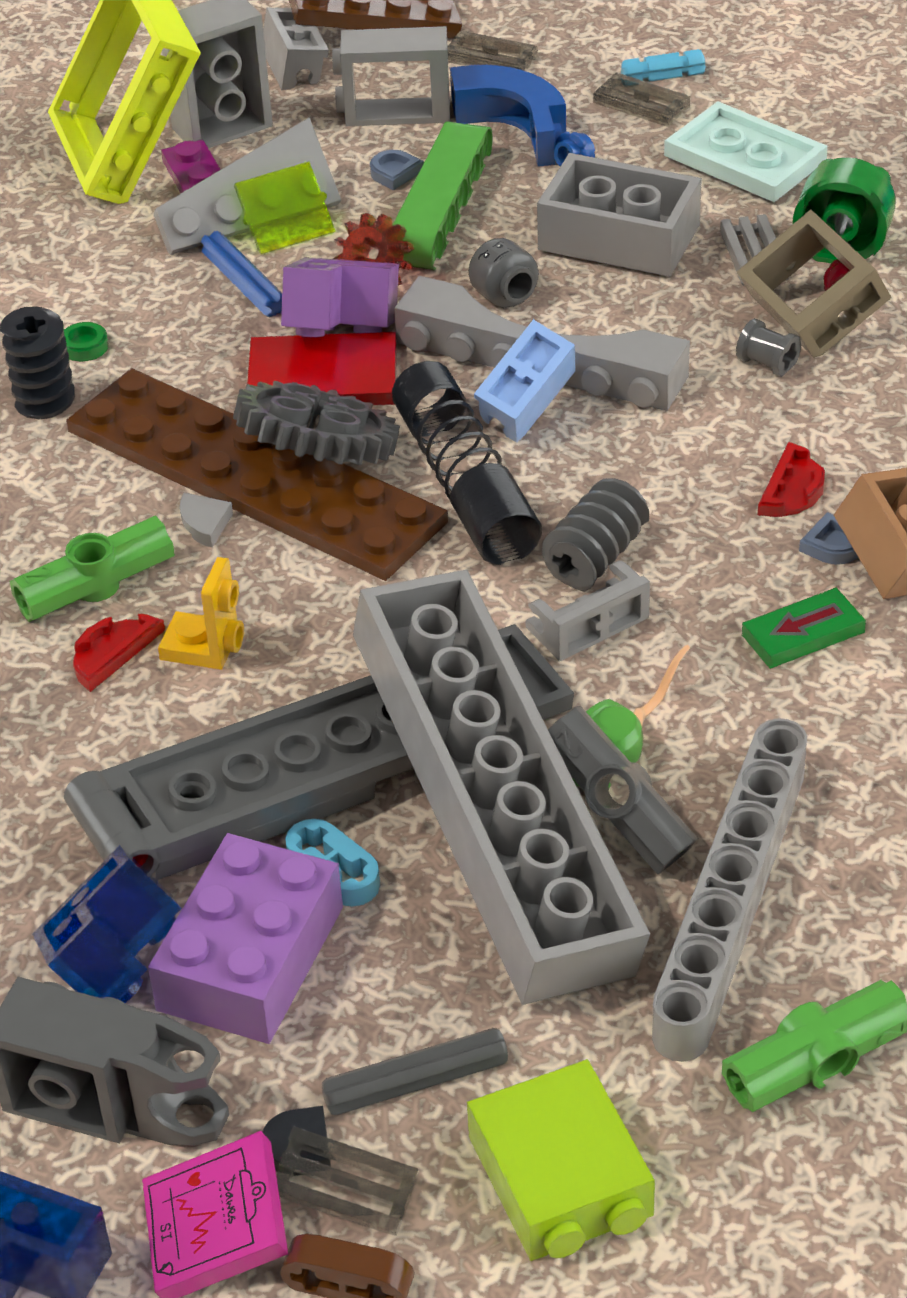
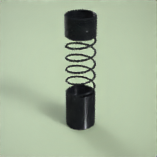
M423 361L405 369L395 380L392 388V400L411 434L417 440L419 448L426 455L427 462L432 470L435 471L437 480L445 488V494L484 561L492 565H502L507 562L501 561L504 558H499L502 555H498V553L502 551H495L499 548H493L497 545H491L494 542L490 540L495 538H488L492 535H486L491 528H494L492 527L494 524L501 523L498 526L503 527L498 530H504L500 533H506L503 535L508 536L505 539H511L505 543H511L508 546L514 547L510 549H516L513 552H518L513 556H519L516 559L525 558L538 545L542 536V524L509 469L502 465L500 454L492 449L491 439L483 433L482 424L478 419L474 418V411L466 403V398L452 374L445 365L435 361ZM446 389L444 395L436 403L427 407L433 409L429 410L426 415H422L425 416L423 419L420 418L421 416L418 415L420 413H417L418 410H415L420 401L431 392ZM465 409L469 412V416H463ZM431 414H436L434 416H439L436 419H440L437 422L442 423L439 424L440 426L437 429H433L435 430L434 433H427L432 430H426L430 427H424L429 425L425 424V422H427ZM460 420H469L461 433L446 440L449 442L438 456L431 453V446L437 443L433 439L438 432H441V429L445 428L442 431H449ZM472 422L476 424L478 432H467ZM431 435L429 441L422 438V436ZM466 436H478L473 446L466 452L457 455L459 458L454 461L447 472L440 469V462L445 459L442 456L450 445ZM481 438L485 439L488 448H476ZM476 452H487L482 462L465 473L460 472L463 474L455 482L454 486L449 485L450 476L458 474L452 473V471L461 460ZM491 454L497 459V464L486 463Z

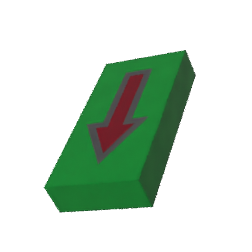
M836 587L743 622L742 636L769 669L865 633L866 620Z

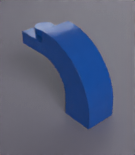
M497 65L450 67L451 103L456 123L500 122L515 126L523 130L531 139L538 167L555 165L554 149L557 145V138L560 134L566 132V103L561 93L552 84L537 75L511 67Z

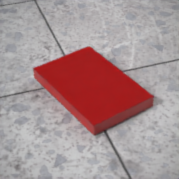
M396 332L325 334L322 337L299 335L251 337L247 384L257 386L258 382H264L273 386L274 381L283 384L296 382L309 387L316 385L321 391L325 392L337 390L340 396H355L357 400L372 403L373 405H395L392 400V388L396 380Z

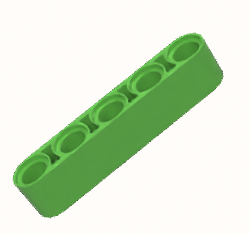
M455 122L444 123L391 227L387 244L389 263L436 270L433 264L436 258L441 259L449 241H447L446 237L449 232H454L460 220L459 210L461 206L467 205L474 189H472L471 185L473 181L479 180L486 165L483 162L485 156L491 155L493 141L491 127Z

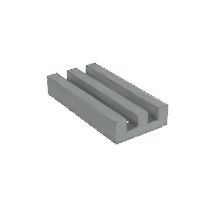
M766 214L757 215V223L752 224L748 216L739 217V225L736 226L732 225L730 219L721 220L720 232L736 271L748 262L737 235H743L752 258L762 251L755 233L759 232L765 247L776 239Z

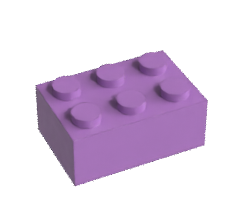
M227 833L148 966L156 1011L270 1044L343 908L339 863Z

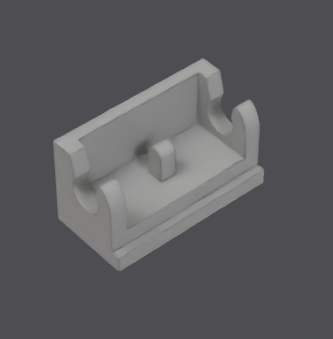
M266 7L263 28L266 60L281 91L295 87L297 82L296 75L302 69L310 70L308 76L310 85L317 84L321 77L323 58H328L329 49L317 26L295 24L291 8Z
M616 561L610 564L609 568L621 581L614 577L606 581V587L589 595H583L575 599V602L556 611L543 600L537 599L529 603L528 606L539 619L533 616L525 620L526 628L559 661H562L648 619L650 581L644 575L640 577L625 562Z

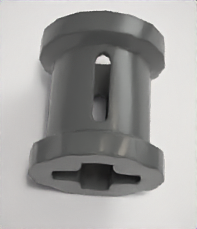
M755 318L745 325L736 346V356L739 360L748 362L752 359L771 367L773 374L780 377L785 375L797 363L801 351L800 336L792 333L784 336L767 329L763 321Z

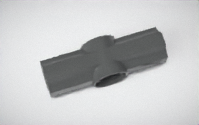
M581 706L574 707L548 729L571 777L585 792L586 802L591 810L600 817L608 818L657 875L681 858L699 839L652 787V781L646 769L638 763L630 762ZM614 774L625 779L629 786V797L624 805L618 804L609 794L608 786Z

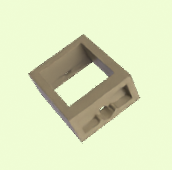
M812 210L792 224L785 232L736 271L751 296L788 333L800 336L801 346L813 358L826 353L892 298L876 269ZM825 247L850 272L797 315L773 290Z

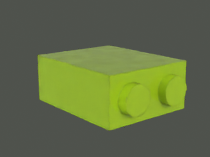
M588 1059L467 1102L469 1139L530 1261L547 1255L552 1258L567 1257L578 1251L585 1241L608 1232H612L615 1235L631 1233L641 1227L648 1217L654 1216L655 1179Z

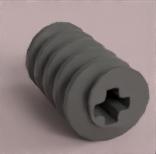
M606 478L595 483L589 493L585 494L579 503L569 511L567 516L559 521L556 528L547 534L542 543V555L551 574L564 584L577 590L586 591L591 589L597 578L605 573L608 565L614 563L619 553L624 552L630 541L636 539L641 531V526L649 521V508L646 500L636 488L626 481Z

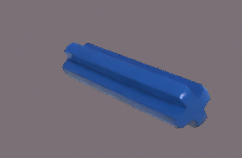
M214 231L210 236L204 235L202 237L201 243L204 245L202 253L265 316L272 317L276 316L277 313H282V292L221 232Z

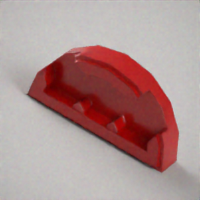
M792 442L787 443L758 504L757 515L782 517L798 514L814 506L823 495L824 467L819 466L818 463L810 458V451L807 448Z
M138 614V620L125 619L113 622L112 617H108L87 628L74 645L73 667L78 682L89 692L93 691L165 631L164 620L147 614Z

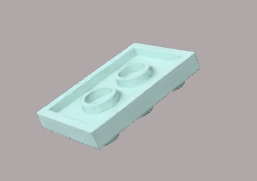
M717 101L664 141V156L775 202L810 175L823 160L827 159L828 146Z

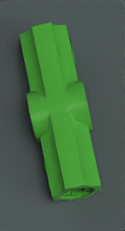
M156 515L108 537L99 533L78 535L67 544L65 556L11 580L12 595L19 606L20 612L28 622L79 599L87 602L106 600L117 592L121 580L175 556L173 542L166 531L165 525Z
M879 980L826 1008L818 1002H808L798 1006L782 1020L775 1034L722 1060V1075L729 1091L744 1109L746 1108L754 1112L810 1082L817 1088H823L826 1085L822 1081L840 1072L843 1076L850 1074L857 1065L860 1056L907 1032V1002L905 995L892 980L887 983Z

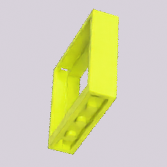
M100 0L48 110V114L85 195L117 204L128 202L201 54L172 0ZM143 21L151 41L103 137L95 118L140 23ZM163 48L169 49L166 57L160 55ZM64 100L70 101V112L60 109Z

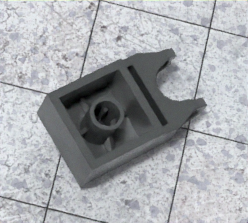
M17 977L0 1006V1103L2 1111L119 1144L125 1133L167 1145L195 1146L218 1139L229 1117V1108L217 1092L208 1085L212 1073L221 1059L219 1051L206 1036L167 1016L137 1009L112 997L98 998L68 990L55 982L41 983ZM186 1050L196 1051L204 1057V1062L196 1070L185 1073L177 1065L174 1055ZM183 1103L188 1105H205L214 1112L209 1122L199 1127H187L181 1124L176 1118V1113Z

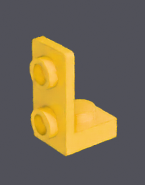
M217 557L201 591L204 615L175 611L158 646L160 660L222 670L230 652H239L244 637L243 621L237 620L236 605L239 596V584L237 580H232L229 558Z

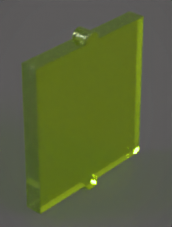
M310 161L234 184L245 215L242 222L244 225H249L260 254L336 231L325 204L327 194L321 192Z

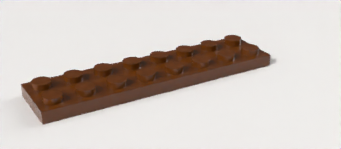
M133 368L66 419L68 432L203 496L232 502L233 510L384 581H387L448 523V510L344 463L338 464L327 459L317 461L313 455L309 454L299 457L295 455V450L275 449L276 445L261 443L258 441L259 436L247 435L244 433L245 428L236 425L237 420L233 419V413Z

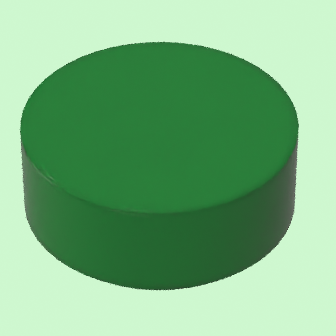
M79 322L64 329L69 360L78 362L91 361L102 356L109 347L107 332L99 324Z

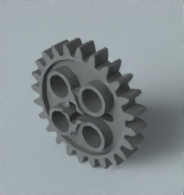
M274 381L273 386L264 382H258L257 386L247 384L246 389L239 390L233 419L237 420L236 425L245 428L244 433L247 435L259 436L258 441L261 443L276 445L275 449L295 450V455L299 457L309 454L313 455L317 461L327 459L338 464L351 461L357 465H362L363 460L377 464L378 459L387 461L389 455H394L400 426L395 424V418L387 417L385 410L372 409V403L357 400L355 396H340L337 390L325 392L321 391L316 385L309 387L296 382L283 384ZM320 415L318 426L314 430L316 417Z

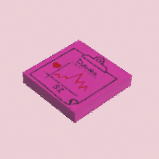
M262 1131L142 1179L154 1290L160 1298L183 1297L288 1255L271 1141Z

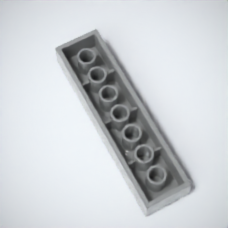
M468 570L361 589L353 637L521 1004L525 1005L636 977L650 932Z

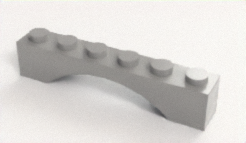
M423 276L417 277L394 308L396 340L398 344L406 345L412 350H426L450 356L456 361H470L494 368L527 328V326L511 322L491 312L476 301L463 286ZM644 329L622 334L597 336L558 334L575 344L576 371L565 385L586 390L592 395H606L632 402L639 407H653L668 411L689 377L690 340Z

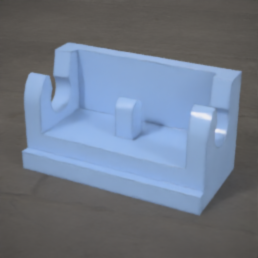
M533 319L474 393V398L479 401L482 419L489 424L493 418H496L503 424L505 436L518 442L529 431L576 371L575 344Z

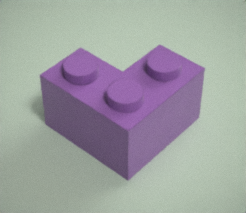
M304 257L283 267L281 326L296 327V335L306 337L325 336V331L335 330V326L338 324L354 325L353 332L355 333L382 332V327H388L395 322L394 308L397 305L399 264Z

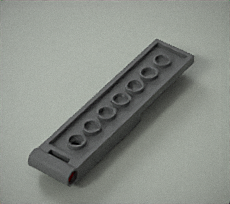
M513 624L499 629L498 631L542 719L544 720L571 710L574 692L517 625ZM369 675L105 770L84 772L67 785L64 791V800L116 881L123 886H132L145 881L150 876L155 881L211 861L227 833L261 842L289 831L294 824L300 821L322 819L375 799L376 782L413 769V766L373 678Z

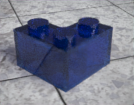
M119 845L32 935L47 965L76 992L98 998L112 997L127 1003L141 987L143 982L141 976L148 970L138 952L147 943L152 946L163 940L176 920L175 915L182 908L172 894Z
M0 1171V1298H13L20 1286L50 1298H86L112 1255L102 1207Z

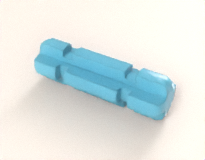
M697 49L684 51V56H679V52L644 57L643 62H640L639 58L627 59L621 63V75L625 84L643 83V79L646 78L650 82L682 77V73H687L688 76L703 74L705 72V57L702 51Z

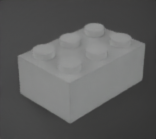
M209 0L178 10L201 54L170 115L172 129L183 141L203 139L207 147L211 148L272 127L262 14L247 0ZM163 48L162 55L166 57L169 49Z
M569 153L537 202L538 250L671 277L700 226L702 178Z

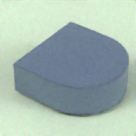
M386 150L376 154L371 159L370 174L374 181L394 191L417 176L424 161L401 150Z
M829 512L800 540L799 552L828 564H846L858 558L834 515Z

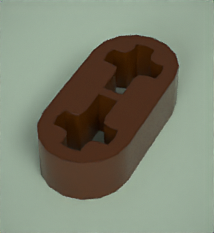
M301 1234L292 1239L288 1255L284 1259L280 1272L282 1280L291 1289L325 1298H407L415 1274L410 1263L396 1253L316 1234Z

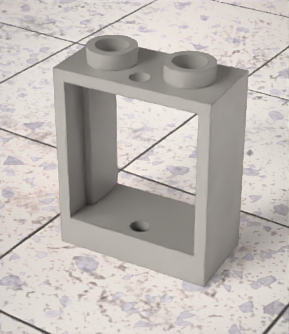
M447 26L341 30L340 48L332 49L333 74L342 75L343 86L335 87L337 113H345L346 126L450 122ZM430 61L431 97L356 100L354 63Z

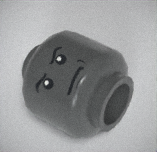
M494 238L483 243L475 251L469 264L468 275L471 285L478 293L492 304L501 308H508L523 303L532 295L538 282L539 270L537 262L531 254L518 244L506 238Z

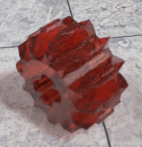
M369 213L361 214L359 225L351 221L344 223L349 235L346 239L342 237L334 239L335 244L343 248V253L336 255L332 259L399 264V270L409 271L413 268L409 261L403 259L405 254L410 253L415 248L412 243L402 241L407 230L400 224L393 225V220L390 216L381 214L375 219ZM372 248L378 249L376 259L369 258V252ZM398 274V286H399V285H402V280H401L400 275Z

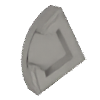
M184 492L180 500L182 523L192 534V538L195 541L213 548L233 515L232 502Z

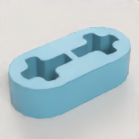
M307 819L294 824L289 829L285 838L286 849L339 863L342 902L344 906L364 905L378 894L380 876L377 861L370 853L334 825L325 820ZM306 843L311 845V847H308L305 850H303L302 845ZM323 843L324 854L314 847ZM341 870L353 878L363 874V880L358 882L356 879L350 878L342 882Z

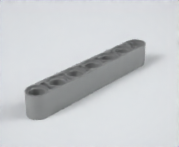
M779 718L768 720L762 723L755 731L654 994L652 1041L655 1049L663 1057L672 1061L685 1062L696 1059L704 1053L709 1045L804 781L807 734L804 728L794 721Z

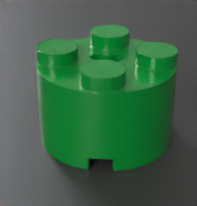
M843 157L823 160L805 183L794 210L792 224L812 210L864 259H867L871 255H875L883 246L895 212L896 197L891 184V177L884 168L874 166L861 159ZM825 247L812 257L815 261L832 263L837 259Z

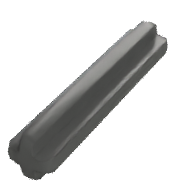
M487 1029L328 1077L322 1082L323 1098L331 1115L346 1113L503 1065L508 1061L507 1045L499 1029Z

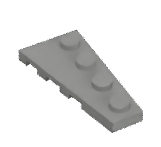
M309 117L157 207L153 215L166 249L172 255L202 246V237L204 235L210 236L214 231L221 232L226 238L339 205L341 198Z

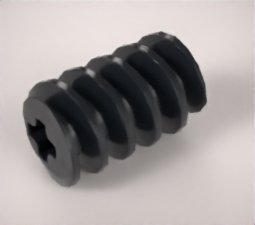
M38 306L22 307L12 311L1 321L0 332L4 334L2 346L6 351L5 361L9 367V380L12 382L11 392L16 399L14 407L18 413L27 418L40 420L57 416L69 408L75 399V387L72 382V370L70 368L69 353L67 352V341L64 336L63 321L52 310Z

